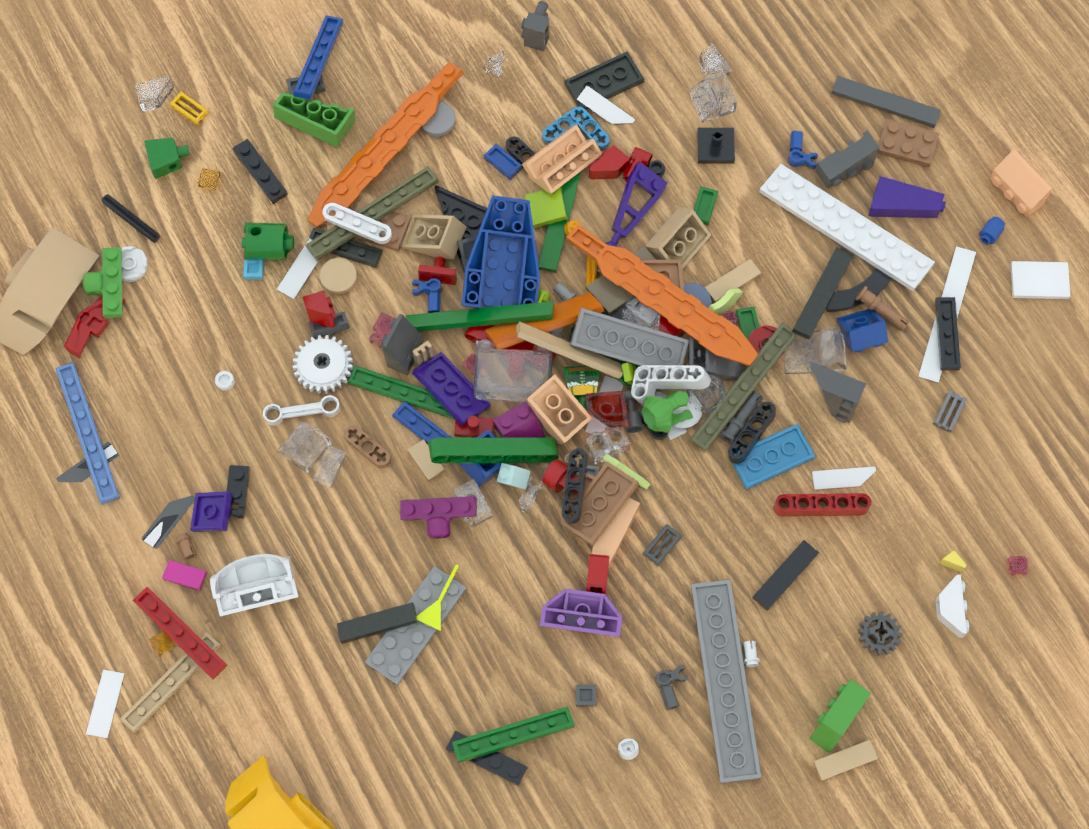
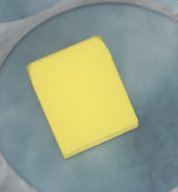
M952 551L940 562L941 565L960 573L966 567V563L956 551Z

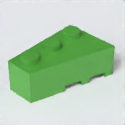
M850 679L847 685L843 683L836 692L839 697L837 699L833 697L829 702L827 708L830 710L827 714L823 712L816 721L819 723V726L810 737L811 741L828 753L832 751L871 694L852 679Z

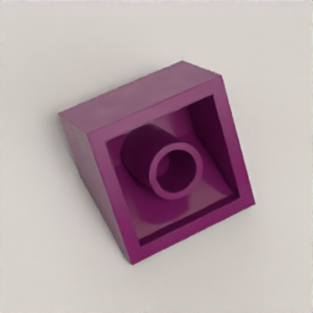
M527 401L493 420L494 428L500 438H546L536 415Z

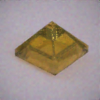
M164 631L149 639L158 656L177 646Z

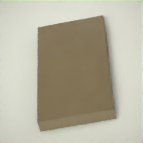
M645 247L634 253L641 260H656ZM603 275L586 286V291L590 292L601 303L604 311L609 316L636 298L635 296H627L625 289L621 286H616Z

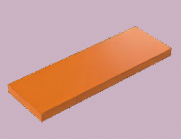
M588 292L555 304L553 319L522 323L548 333L575 323L580 308L597 313H603L604 309L601 303ZM518 323L500 324L485 330L487 337L497 350L526 341L517 337L516 326Z

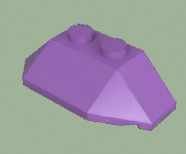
M564 589L542 606L540 626L620 637L622 616L605 594Z

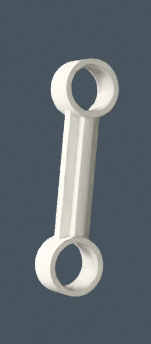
M332 395L325 396L321 402L280 408L276 404H270L264 408L263 416L265 421L271 426L279 425L283 419L320 413L327 417H334L340 412V404L338 399ZM334 401L337 403L336 409L330 412L324 409L325 403ZM278 410L280 415L275 420L267 419L268 412Z

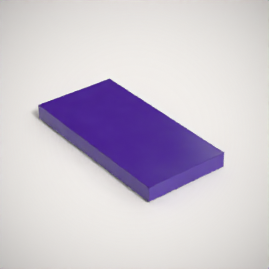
M442 352L418 366L412 372L461 426L468 423L469 417H477L491 406V403Z

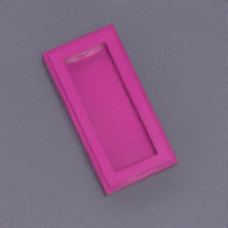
M169 560L162 579L200 591L207 572Z

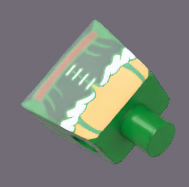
M589 366L563 367L566 388L585 410H589V401H595L597 398L600 371Z

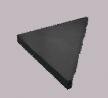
M435 185V192L443 215L454 216L466 226L462 239L478 235L487 208ZM458 247L457 255H458V258H459V261H460V264H461L463 273H465L464 267H463L462 262H461V254H460L459 247Z

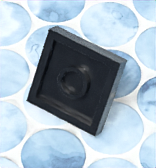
M734 128L697 129L698 163L734 164Z

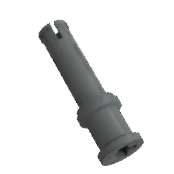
M752 391L735 418L730 419L727 428L720 433V437L725 442L732 444L739 432L744 428L745 422L763 398L762 395L759 396L758 392Z

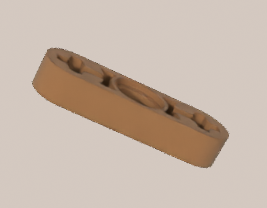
M352 425L345 429V439L352 447L378 468L389 466L391 458L386 449L357 426ZM350 432H357V437L360 439L359 444L355 437L350 439ZM364 443H371L373 448L370 451H364L362 449ZM376 450H377V454L380 455L381 457H383V456L385 455V459H386L385 462L382 461V460H381L380 462H378L379 459H378V457L375 455Z

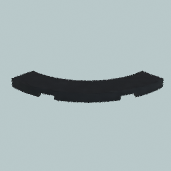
M876 268L866 280L857 286L834 292L827 305V312L845 311L863 305L862 301L855 298L865 285L869 291L877 296L884 290L892 278Z

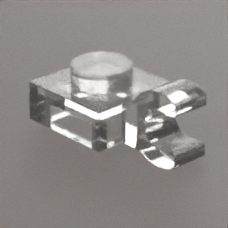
M532 476L528 479L529 489L527 493L523 492L519 500L521 511L527 514L538 491L543 486L542 481L537 486H533L534 477Z

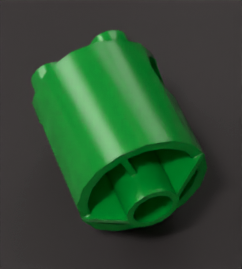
M244 223V233H246V236L242 237V248L245 249V259L286 260L288 253L294 249V235H289L287 224Z

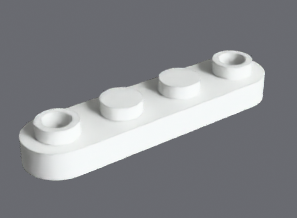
M329 203L323 208V216L329 223L379 244H386L392 238L391 229L386 224L336 203Z

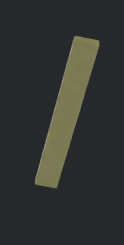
M427 166L357 211V213L380 221L439 183V180ZM336 225L305 246L313 258L318 261L358 234Z
M783 322L759 351L758 357L750 366H747L692 436L690 441L705 452L796 337L797 334L793 333L791 328Z

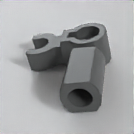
M683 665L678 666L675 671L662 670L655 677L656 685L661 688L660 693L666 710L679 706L673 686H670V684L675 683L676 680L678 682H685L688 679V675L684 677L679 675V671L685 669Z

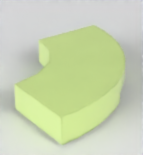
M739 288L729 289L720 300L711 304L708 308L717 315L722 316L736 303L743 294V291Z
M606 453L603 457L605 463L609 462L637 480L639 486L643 489H648L650 483L612 456Z

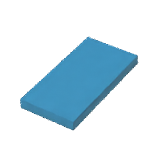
M795 424L758 441L742 463H732L745 489L748 490L815 459L816 456L799 425ZM740 450L738 453H734V456L740 455Z

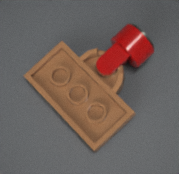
M559 459L552 461L543 472L542 483L556 493L561 492L565 488L568 465ZM609 462L604 464L596 476L586 473L580 520L575 524H569L563 519L560 524L591 546H594L639 485L638 481ZM580 473V475H577V476H575V477H574L573 474H572L571 480H572V481H578V480H580V478H581V473ZM570 492L569 499H577L579 492ZM570 505L571 512L567 515L569 518H572V515L576 514L573 511V505Z

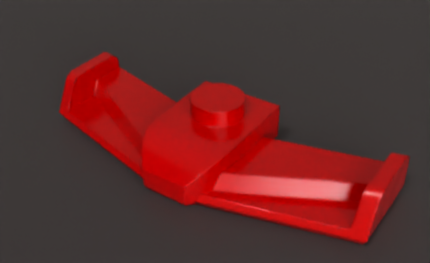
M103 296L79 313L64 345L69 353L78 358H81L90 335L92 334L98 338L109 325L108 320L103 317Z

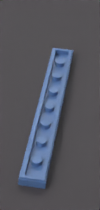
M72 362L57 367L55 369L99 501L103 505L117 500L120 496L76 366Z

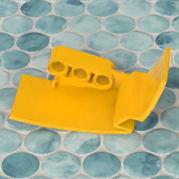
M265 755L261 756L231 782L225 803V812L231 818L228 821L231 829H336L301 793L298 792L290 798L281 789L279 783L270 773Z

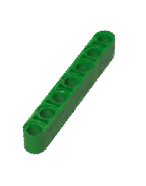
M435 438L428 442L431 462L436 464L551 463L559 459L557 444L554 438Z

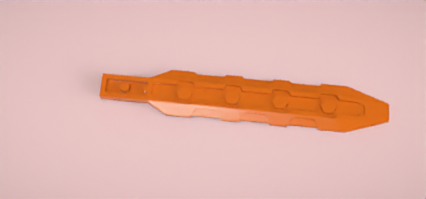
M448 62L425 88L409 95L387 123L374 133V137L361 151H358L350 159V163L320 192L307 219L308 222L317 228L327 223L323 216V208L329 203H336L349 208L360 196L364 188L384 170L386 164L408 144L409 139L420 127L424 126L433 117L440 99L463 75L462 70Z
M578 224L566 237L567 242L596 261L602 275L606 279L638 298L640 303L648 308H652L665 317L670 324L677 329H682L714 355L750 366L758 357V353L736 325L723 316H719L701 304L699 299L681 290L671 283L669 278L651 269L627 249L605 244Z

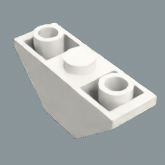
M956 575L935 599L937 619L957 637L963 638L969 632V621L965 619L967 602L963 600L965 582L961 581V575Z

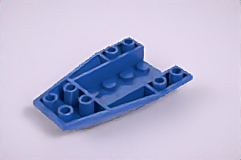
M492 195L465 267L461 306L477 309L537 303L540 273L530 201Z

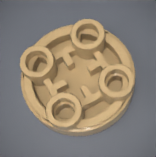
M333 258L322 266L319 277L322 286L329 294H343L355 288L357 271L351 261L345 258Z

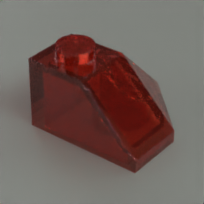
M623 391L585 394L587 413L609 428L628 426Z

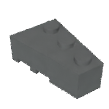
M868 130L863 133L864 137L857 142L850 141L848 143L849 147L839 152L837 150L818 162L816 173L827 188L838 186L846 178L849 177L851 179L858 172L869 170L874 166L879 146Z

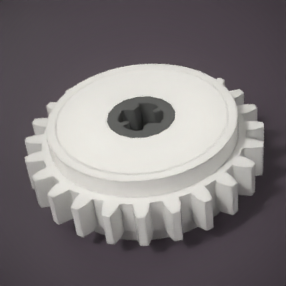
M318 335L317 340L311 337L312 342L310 343L305 340L306 346H299L300 352H295L297 358L293 359V363L296 365L292 366L293 370L296 371L294 374L298 378L299 384L303 383L305 389L309 387L310 392L317 389L318 394L321 393V390L328 394V389L335 392L336 386L341 389V382L347 383L346 377H350L351 373L349 371L353 370V365H351L353 358H351V351H347V345L343 346L342 340L336 342V337L330 340L328 335L325 336V339Z

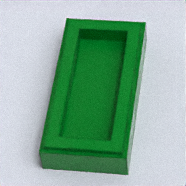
M701 186L694 211L704 225H709L718 191Z
M755 307L736 310L739 329L747 340L750 334L759 328Z

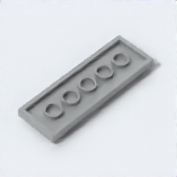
M580 308L570 345L639 366L683 365L689 340Z
M435 566L408 601V603L413 602L415 605L416 616L439 599L450 577ZM452 579L441 601V625L467 590L464 585L455 579ZM417 620L418 623L387 631L366 659L365 664L398 686L437 632V629Z

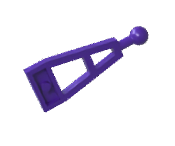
M641 162L636 163L628 177L611 229L615 233L611 241L605 243L607 245L617 247L620 238L627 237L660 198L667 185L665 180ZM634 184H637L652 195L639 211L628 205ZM626 212L633 219L623 229L620 226Z

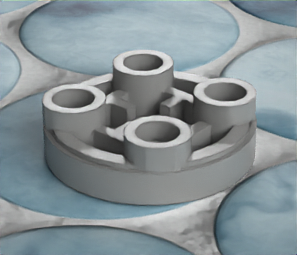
M439 102L436 113L424 126H421L422 130L435 139L448 134L456 124L453 109L448 104Z

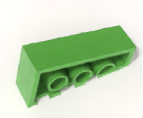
M284 92L281 93L273 104L274 118L334 147L339 146L355 123V109L353 108L344 109L335 104H332V106L322 104V101H309Z

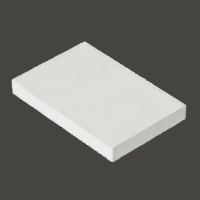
M1012 261L1010 263L1012 298H1070L1068 262Z

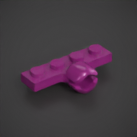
M475 496L400 500V520L425 519L427 522V536L431 538L449 537L450 521L453 518L477 517V497Z

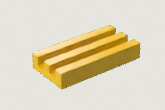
M182 91L170 103L171 108L196 126L205 119V115H209L207 109ZM181 98L184 99V100L187 101L189 104H191L192 106H194L196 109H198L199 111H201V113L199 114V113L196 112L194 109H192L190 106H188L187 104H185L184 102H182L180 99H181ZM176 103H178L180 106H182L183 108H185L187 111H189L190 113H192V114H193L194 116H196L197 118L193 117L191 114H189V113L186 112L184 109H182L181 107H179Z

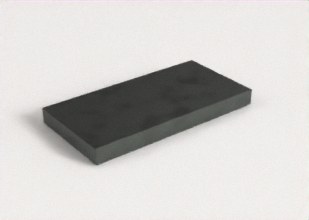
M628 51L564 80V84L577 106L583 107L585 110L588 107L578 101L577 98L586 86L604 98L609 99L644 83V78Z

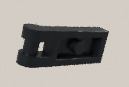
M229 466L227 492L232 493L229 518L237 516L239 519H244L250 473L249 466ZM232 505H239L238 509H232Z

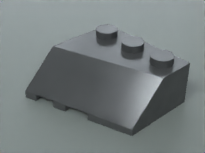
M811 362V370L831 416L835 417L839 422L850 423L866 383Z

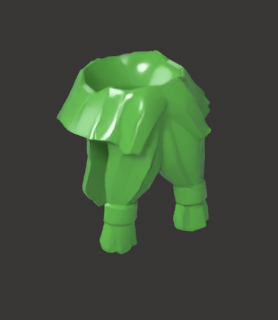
M672 391L665 398L646 397L642 414L648 428L657 432L669 433L671 426L692 419L693 415L689 409L679 414L673 413L679 407L687 406L689 401L686 391Z

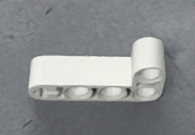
M642 365L635 371L631 394L640 405L644 406L646 397H655L656 389H705L710 385L711 378L701 366Z

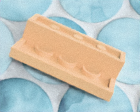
M573 125L522 165L533 182L549 194H552L600 157L602 152L594 139L585 140L579 127Z

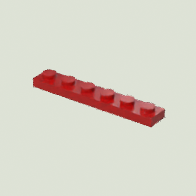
M148 587L133 599V602L213 680L228 666Z

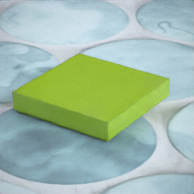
M561 187L552 194L545 190H540L525 195V199L530 201L533 229L567 219Z

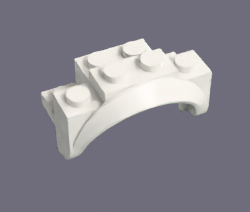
M272 554L252 555L238 559L222 568L215 575H212L210 585L213 599H216L219 615L224 616L299 597L290 556L281 557Z

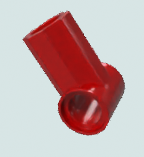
M635 147L622 179L627 182L629 175L638 162L648 167L653 154Z

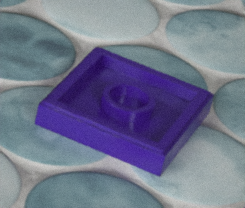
M196 493L190 531H227L232 493Z

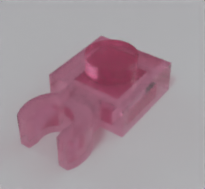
M381 312L373 326V331L376 333H373L369 338L371 344L375 339H380L378 346L382 347V339L385 335L389 334L393 317Z

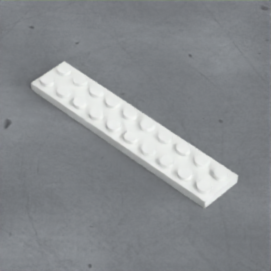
M782 164L778 166L760 188L759 193L911 291L917 288L934 266L935 261Z

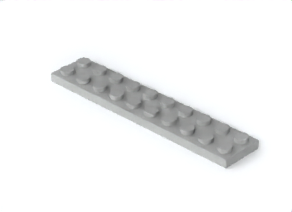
M731 580L691 584L720 784L761 779Z

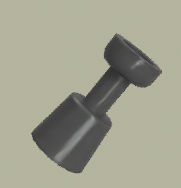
M631 391L623 392L620 395L621 401L627 403L628 412L625 414L626 432H640L644 429L640 412L635 410L634 402L636 399L632 396Z

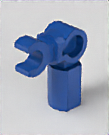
M792 131L790 138L791 153L788 157L789 165L793 167L807 165L810 168H816L818 163L812 162L811 159H817L818 154L810 153L807 155L802 153L803 132Z
M436 278L425 282L413 280V286H419L418 289L412 290L413 295H421L424 292L428 294V313L440 312L441 282Z

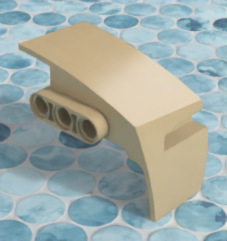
M52 227L35 250L29 248L5 279L4 283L9 287L0 303V343L22 355L38 345L52 328L59 314L82 282L84 274L90 271L100 255Z

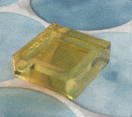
M202 168L197 183L198 187L216 190L221 175L220 171Z

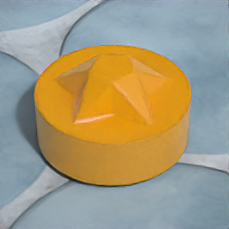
M577 220L568 221L564 226L566 236L570 234L577 224L582 227L581 223Z

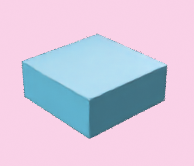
M244 260V280H263L264 261Z

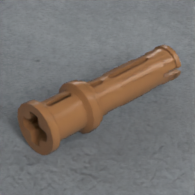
M865 285L855 299L866 304L869 310L877 311L901 331L904 330L909 321L882 302L880 296L873 294Z

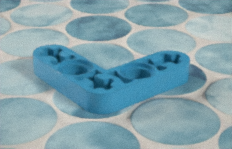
M583 107L573 108L546 127L542 132V140L548 145L568 130L561 129L560 124L568 123L570 125L569 128L577 125L587 140L594 139L600 151L607 149L609 146L608 134ZM576 114H582V119L580 117H576ZM592 125L595 127V130L587 132L585 127ZM547 134L553 135L554 138H551V137H548V138H547ZM598 138L601 141L604 140V144L602 142L598 143Z

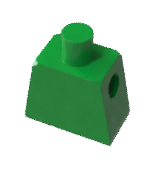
M174 138L144 141L151 171L155 179L181 169L180 158L190 155L188 145L177 147Z

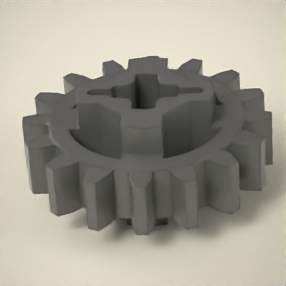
M880 611L878 616L875 612H872L871 618L865 616V622L860 623L859 626L863 629L858 630V634L862 635L859 638V642H865L863 648L869 647L870 654L875 650L877 656L882 651L885 655H888L889 649L894 651L896 649L895 645L900 644L901 641L897 638L902 637V633L898 632L901 629V625H895L897 619L891 620V614L885 617L883 616V611ZM876 622L874 627L868 628L871 623ZM879 628L881 630V634H884L881 637V639L879 637V633H876ZM892 639L889 644L884 646L885 640Z

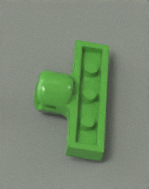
M121 247L102 248V270L99 272H86L83 276L85 294L103 295L104 318L123 317Z

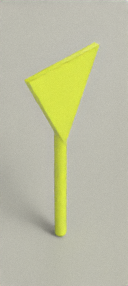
M458 564L455 565L439 599L416 616L418 621L441 631V601L459 568Z

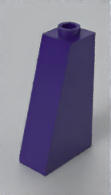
M880 176L868 216L937 218L939 212L944 211L946 202L943 199L945 194Z

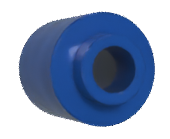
M999 217L989 219L979 232L980 240L985 244H994L1004 231L1005 222Z

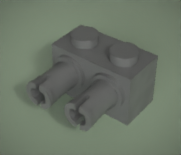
M539 1L535 12H529L527 18H524L521 24V29H523L521 38H524V46L540 51L545 50L550 37L549 18L546 12L548 4L544 1Z

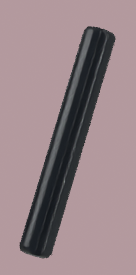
M109 194L102 198L104 205L150 241L156 243L160 239L158 232Z

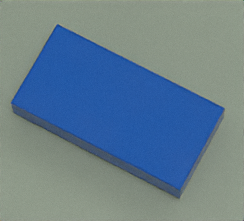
M497 144L484 154V159L509 180L523 169V165Z

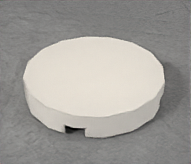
M126 246L122 248V281L135 282L146 274L148 259L145 253L137 249V247Z

